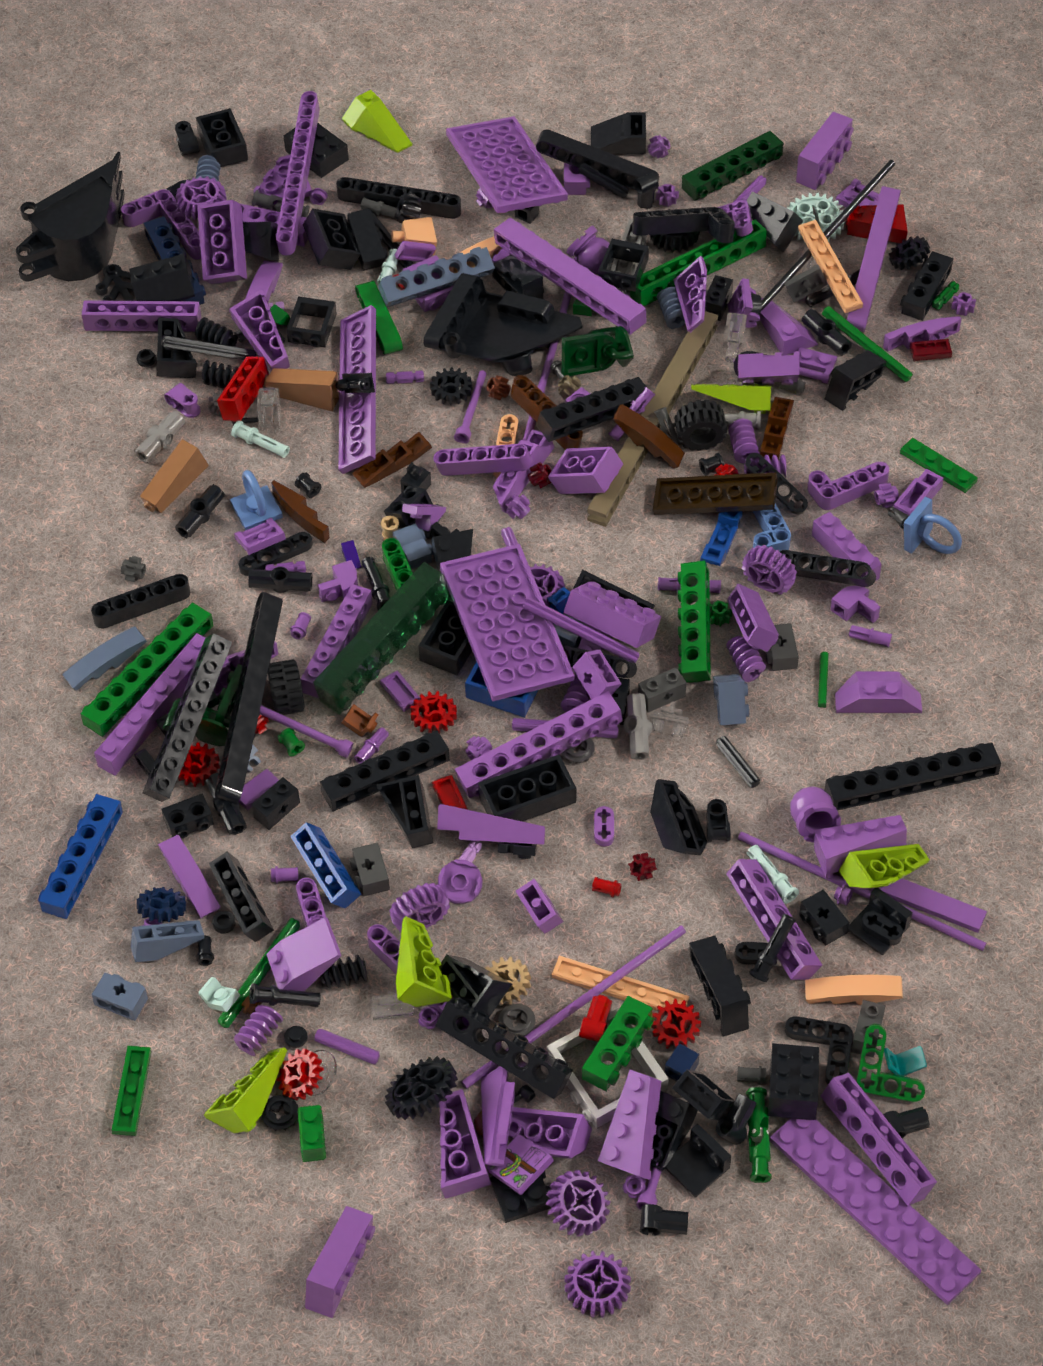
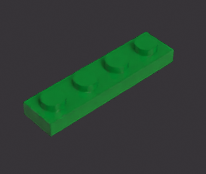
M913 437L900 450V454L921 467L943 477L944 481L963 493H966L977 482L978 477Z
M127 1046L111 1129L113 1135L136 1136L152 1053L151 1047Z

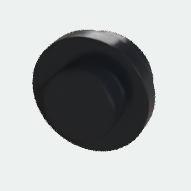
M143 349L137 355V363L142 367L152 366L156 362V355L150 349Z
M301 1026L288 1028L284 1034L285 1043L292 1048L302 1047L308 1039L306 1030Z

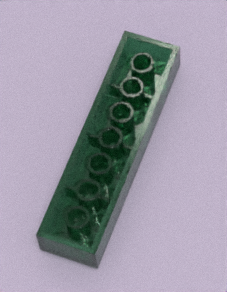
M425 562L421 564L313 681L321 703L338 715L349 709L352 701L365 691L366 686L372 680L378 677L385 665L391 663L394 655L406 646L407 641L413 635L420 631L421 626L426 620H430L433 617L436 609L440 605L445 604L449 594L442 573Z

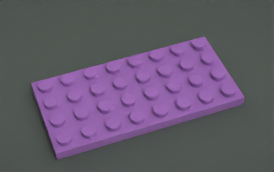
M515 116L446 128L447 137L497 213L523 210L529 207L568 200V193L544 158L536 150L535 145Z
M520 544L440 563L441 572L492 701L574 681L575 675L553 623L523 608L527 597L544 605L545 603Z

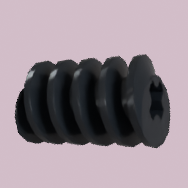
M203 317L198 322L195 331L198 341L236 346L238 336L233 335L231 329L227 330L225 326L221 327L219 323L215 324L213 320L208 321L207 317Z
M206 360L202 369L203 383L205 385L211 384L213 387L218 386L221 389L226 388L239 367H234L232 371V366L228 365L225 370L223 363L217 368V362H213L210 366V361Z
M355 955L354 962L347 956L345 964L339 958L336 965L332 964L320 976L322 989L324 984L327 985L328 989H332L333 982L340 988L342 980H344L347 986H350L351 979L356 984H359L360 977L363 978L365 983L368 982L364 958L361 960L359 955Z

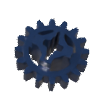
M153 887V891L145 890V894H139V898H137V913L142 914V918L149 917V921L156 919L158 923L163 921L170 922L171 918L178 920V916H183L184 911H186L185 896H181L180 891L174 893L173 888L165 890V887Z

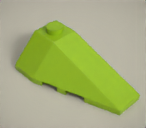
M372 90L355 97L342 117V120L353 131L363 133L367 138L380 142L381 145L396 153L412 146V142L382 100Z
M283 1047L270 1050L250 1068L251 1075H247L241 1080L238 1079L233 1084L236 1087L233 1092L227 1096L222 1094L204 1114L205 1118L232 1133H247L251 1131L264 1111L287 1049Z

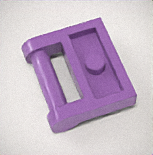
M855 178L836 197V201L838 200L839 204L847 207L859 194L855 191L861 192L865 186L861 184L860 180ZM872 190L867 196L874 201L872 202L865 198L858 206L877 205L880 194Z
M799 347L800 375L822 380V383L828 384L831 372L837 361V356Z
M272 518L266 519L264 523L246 531L234 533L238 544L249 555L286 539L285 533Z

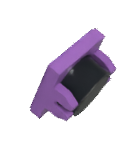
M741 279L728 303L732 333H739L742 327H756V322L760 321L762 299L760 295L756 294L755 290L750 288L749 279Z

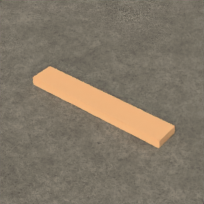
M813 220L798 225L802 238L819 265L844 313L863 308V302L817 221Z
M559 956L552 972V978L590 990L614 972ZM626 976L602 992V994L624 1001L627 996H630L656 1011L658 1005L663 1008L665 1007L666 1000L670 1004H673L674 999H677L678 1004L685 1000L687 1007L690 997Z

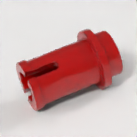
M595 877L592 891L610 894L612 898L614 896L619 897L622 884L618 883V880L613 882Z

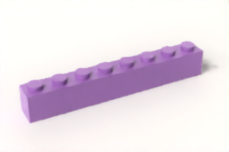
M196 633L94 752L98 767L115 776L158 726L156 720L169 713L174 701L182 697L205 637Z

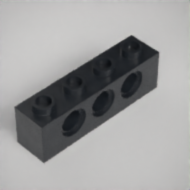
M932 251L929 258L924 259L922 269L917 271L914 283H910L907 295H903L901 299V314L921 321L924 320L932 306V301L937 297L952 271L954 258Z
M227 851L211 861L209 865L243 933L256 942L274 931L238 859Z

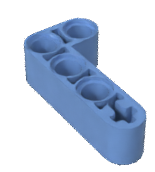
M776 503L774 510L753 511L763 532L754 536L753 547L766 545L768 548L772 546L776 551L778 549L779 551L789 550L791 532Z

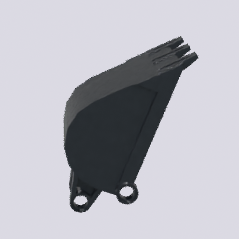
M117 152L110 162L36 204L34 202H25L21 205V216L24 220L29 221L32 227V234L16 248L18 261L24 263L19 268V276L23 281L29 282L47 275L68 282L85 280L97 275L108 265L112 257L115 237L121 218V207L125 197L124 189H121L123 172L119 171L121 152ZM33 209L34 212L31 214L25 213V210ZM27 251V256H21L20 253ZM26 269H30L33 271L31 274L27 275L22 273Z

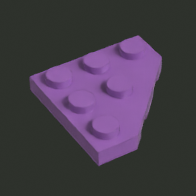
M290 155L279 157L276 161V166L268 171L260 186H256L253 190L254 193L255 190H259L260 193L269 196L273 194L283 198ZM308 180L305 197L310 196L309 194L312 190Z

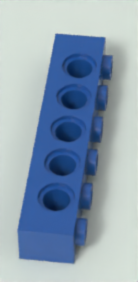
M96 794L93 801L88 803L86 814L83 819L79 820L74 836L69 838L67 849L64 854L60 855L58 866L55 872L50 874L47 887L40 892L38 902L42 912L64 919L68 918L123 813L119 800Z

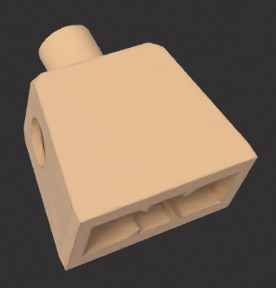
M432 217L404 220L401 231H392L391 234L392 242L410 241L437 246Z

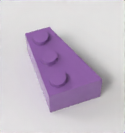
M794 351V355H782V352H775V355H764V353L738 355L737 382H742L743 385H753L754 382H762V385H773L774 382H782V385H793V382H797L800 375V351Z

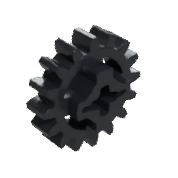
M911 236L908 240L903 239L902 243H896V248H891L892 252L889 253L890 262L895 269L900 268V270H903L905 267L907 270L911 266L917 267V263H923V259L928 258L927 254L931 252L930 246L924 237L919 238V236H916L913 239Z
M453 367L450 368V371L443 368L442 373L437 371L436 376L431 377V395L435 396L436 401L441 399L442 404L446 403V401L449 402V405H452L453 402L460 404L461 399L466 401V396H471V390H473L471 376L467 377L466 371L461 373L460 368L457 371H454Z

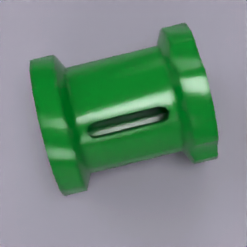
M287 728L280 733L277 739L279 743L284 744L287 748L288 755L293 757L304 750L305 743L297 738L294 729Z

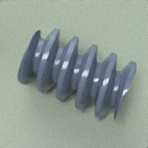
M205 155L199 158L195 179H198L200 176L202 178L208 176L209 179L215 178L216 181H219L221 167L213 156Z
M676 287L661 290L656 297L666 325L671 329L684 326L685 320Z

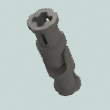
M255 190L251 206L257 205L280 212L283 198L273 194L269 196L260 193L259 190ZM278 200L277 204L274 207V201ZM309 205L303 206L301 217L307 218L310 209Z

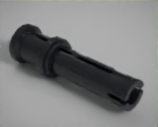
M364 558L362 565L371 584L372 597L376 599L377 610L379 612L392 610L395 602L390 598L389 587L383 583L374 558Z
M782 914L765 950L759 952L757 963L753 969H750L749 974L762 982L768 981V974L773 965L777 964L778 959L776 957L793 924L796 922L793 917Z
M252 983L249 991L250 1004L261 1002L268 1003L269 1006L283 1003L319 1007L321 995L318 992L283 990L276 987V985L263 987Z

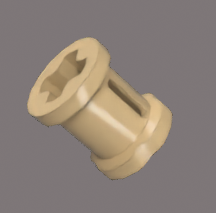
M386 516L381 520L382 537L384 540L393 538V531L398 530L399 520L396 517Z

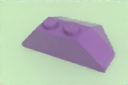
M856 671L835 693L836 713H922L921 694L897 671Z

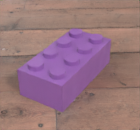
M836 112L831 113L798 156L797 183L814 190L819 185L824 184L828 173L831 174L833 172L835 164L837 162L840 163L844 152H848L851 148L852 141L850 139L854 130L852 127L853 119Z
M234 200L197 205L203 281L210 284H219L247 279L241 204Z
M587 582L571 590L564 610L565 614L635 648L654 639L661 616L655 614L653 609L643 608L637 605V602L634 600L624 599L615 591L601 588V585L596 582Z

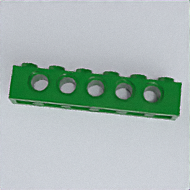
M706 561L681 563V572H678V582L681 584V590H678V600L681 602V608H678V618L681 620V626H678V635L681 639V644L678 645L679 657H681V663H678V671L686 683L711 681L710 571Z

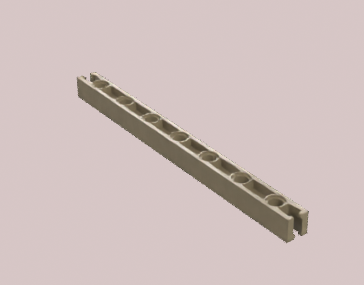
M705 311L704 321L691 333L687 332L654 390L655 396L644 408L645 411L641 413V416L659 429L661 426L654 411L666 407L668 414L671 412L718 325L715 322L718 320V315ZM629 437L627 438L618 454V457L623 462V466L609 485L608 490L605 493L595 494L587 509L588 514H590L587 521L607 526L648 453V449L643 444L636 446Z

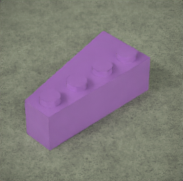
M263 289L229 308L233 321L258 356L265 358L270 372L273 368L287 369L290 367L288 356Z
M900 815L814 830V851L824 876L828 879L833 877V873L839 871L849 852L906 845L907 829Z
M629 1070L598 1159L599 1162L651 1180L650 1163L654 1153L652 1145L653 1136L656 1135L657 1125H655V1118L659 1108L660 1080Z
M463 1089L454 1091L451 1095H446L447 1101L440 1102L441 1190L445 1199L491 1185Z
M348 1206L345 1207L306 1279V1309L333 1318L347 1284L355 1271L356 1264L364 1254L365 1244L374 1235L373 1215Z

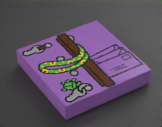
M518 1134L507 1146L504 1167L488 1165L486 1168L490 1174L522 1195L554 1160L548 1153Z

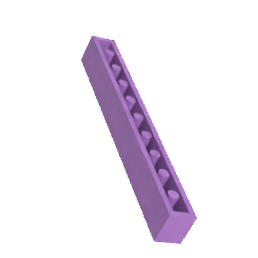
M509 218L494 229L495 243L616 326H622L629 335L646 323V308L642 304L632 300L615 286L610 285L600 276L589 271L587 267H583L573 258L562 253L560 249H556L533 231L522 226L521 223Z

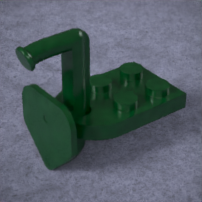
M622 326L595 329L588 332V334L562 338L561 374L563 376H573L603 371L612 366L616 360L622 367H627L634 358L628 332Z
M238 664L235 671H230L227 687L222 689L219 697L218 711L206 707L195 734L200 741L219 747L225 746L228 733L227 728H229L231 720L230 714L234 706L242 665ZM181 698L174 701L163 726V729L166 731L169 729Z

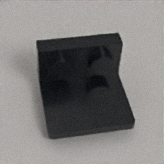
M874 888L870 893L869 904L849 924L848 932L880 955H884L891 946L863 931L862 919L864 914L875 911L899 924L904 933L910 927L913 912L879 888ZM873 920L868 924L872 926V924H876V921ZM892 931L888 935L892 937V935H896V932Z
M697 1123L691 1128L690 1140L674 1153L665 1169L694 1197H697L730 1169L731 1155Z

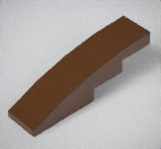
M780 397L774 398L759 451L763 457L768 455L771 460L773 455H777L779 460L794 400Z
M623 404L619 405L613 420L636 446L643 444L654 457L661 456L671 468H678L685 452L646 418Z
M418 432L405 443L400 440L387 452L382 449L376 454L375 460L362 465L352 474L366 488L414 462L429 451L432 446Z
M273 480L271 482L273 495L284 511L309 534L326 543L330 538L329 527L318 521L317 511L307 507L306 497Z

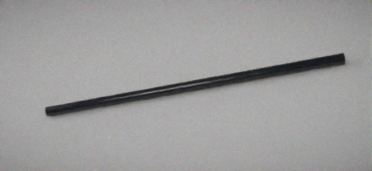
M893 160L887 162L823 232L827 239L895 166ZM809 249L762 299L761 311L784 288V282L793 278L812 257Z

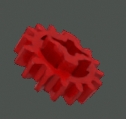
M428 691V696L425 697L423 694H420V700L414 699V705L411 706V721H414L415 727L420 726V732L425 731V729L428 730V733L436 730L440 733V729L448 731L447 725L454 726V720H457V706L454 705L453 698L448 699L446 693L440 696L439 691L435 695Z
M197 742L196 746L191 744L183 764L184 767H182L178 776V781L184 779L185 785L192 782L193 787H196L197 783L200 782L204 786L205 780L211 774L218 773L217 769H220L219 755L215 752V748L209 749L207 743L203 747L200 746V742Z
M674 999L673 1004L666 1000L664 1008L658 1005V1013L652 1014L654 1022L651 1026L654 1029L652 1031L653 1037L659 1036L658 1043L666 1042L667 1049L671 1045H674L676 1049L678 1044L687 1047L688 1041L694 1044L695 1037L693 1035L699 1036L700 1030L698 1028L701 1027V1021L698 1020L700 1018L699 1012H694V1005L686 1007L685 1000L678 1004L677 999ZM667 1015L666 1020L661 1024L663 1017ZM672 1018L677 1025H680V1030L675 1024H672ZM690 1025H691V1028H690L689 1032L686 1034V1033H685L686 1028H689Z
M305 1048L302 1051L296 1049L295 1055L288 1054L289 1060H283L282 1064L284 1067L279 1070L282 1074L277 1078V1081L281 1083L278 1088L283 1091V1095L289 1096V1098L296 1101L299 1098L305 1100L306 1094L312 1096V1089L319 1088L317 1081L323 1079L319 1074L324 1071V1068L319 1066L322 1060L317 1058L318 1054Z

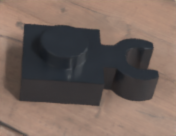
M498 843V853H513V855H518V858L530 859L537 852V844Z

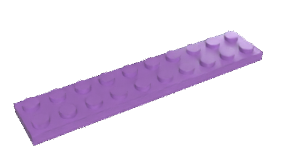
M372 305L340 320V379H343V373H372L375 389L374 393H345V391H339L338 470L342 474L376 459V309Z
M791 1118L770 1136L769 1141L945 1304L948 1305L981 1273V1269L911 1205L908 1206L900 1195L817 1120Z

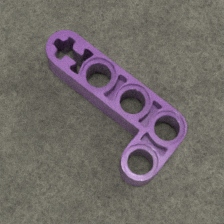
M875 462L834 481H831L824 472L816 470L809 474L807 490L820 508L831 510L879 489V484L887 483L889 466L884 462Z

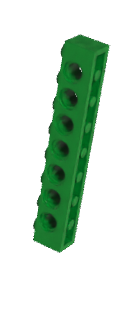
M753 220V231L746 236H738L734 229V241L732 243H720L714 239L643 273L636 292L630 291V297L643 306L658 300L657 294L663 289L675 287L674 279L700 256L704 258L707 275L763 249L766 247V229L758 221Z
M193 602L187 608H184L180 615L174 621H171L160 635H157L146 649H143L132 663H128L125 669L118 676L114 677L111 683L104 690L100 691L89 705L83 708L80 713L83 725L103 737L142 698L196 633L204 636L214 626L212 614Z

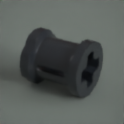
M715 453L713 457L707 459H699V466L704 476L709 475V472L715 471L721 464L724 466V460L720 453Z
M307 472L301 473L296 478L295 486L305 491L307 497L313 498L320 492L321 484L314 482Z

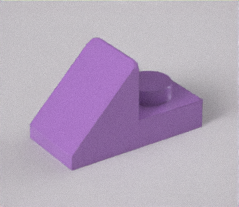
M403 504L402 512L410 513V517L416 518L415 524L419 529L422 528L425 531H430L431 526L438 522L446 512V507L434 504Z

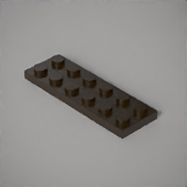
M777 473L657 478L653 513L654 515L774 510L778 480Z

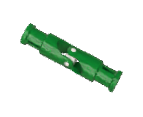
M752 1087L746 1091L747 1098L757 1103L748 1120L749 1161L752 1163L750 1180L754 1183H767L772 1179V1175L769 1173V1162L771 1160L768 1132L769 1116L768 1108L765 1104L767 1090L762 1087Z

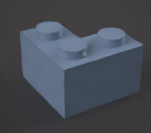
M738 674L713 676L718 723L720 725L745 724L746 717H749V705L745 704V696H748L747 683Z

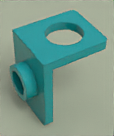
M921 1046L896 1055L888 1048H884L888 1069L895 1075L905 1076L927 1067L924 1051Z

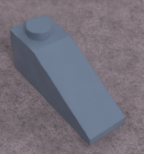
M200 920L132 927L131 950L135 963L159 960L204 939Z

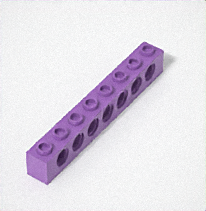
M607 691L455 768L457 778L469 798L479 796L478 782L559 755L571 747L578 746L584 740L596 737L600 732L617 726L623 721L621 709L610 692Z

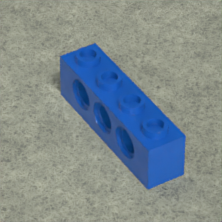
M306 822L290 836L331 904L346 908L361 895V892L320 827Z

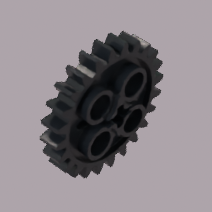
M436 1056L433 1060L431 1057H428L425 1062L420 1059L417 1065L412 1063L409 1070L404 1068L402 1075H396L397 1081L390 1082L392 1087L386 1090L388 1094L385 1095L387 1100L385 1103L393 1116L396 1115L398 1119L402 1117L406 1120L410 1116L414 1120L417 1114L423 1117L424 1112L428 1111V1113H431L433 1107H440L439 1102L447 1101L445 1096L451 1095L453 1093L451 1089L457 1086L455 1084V1081L458 1080L457 1072L450 1061H446L444 1057L440 1059Z

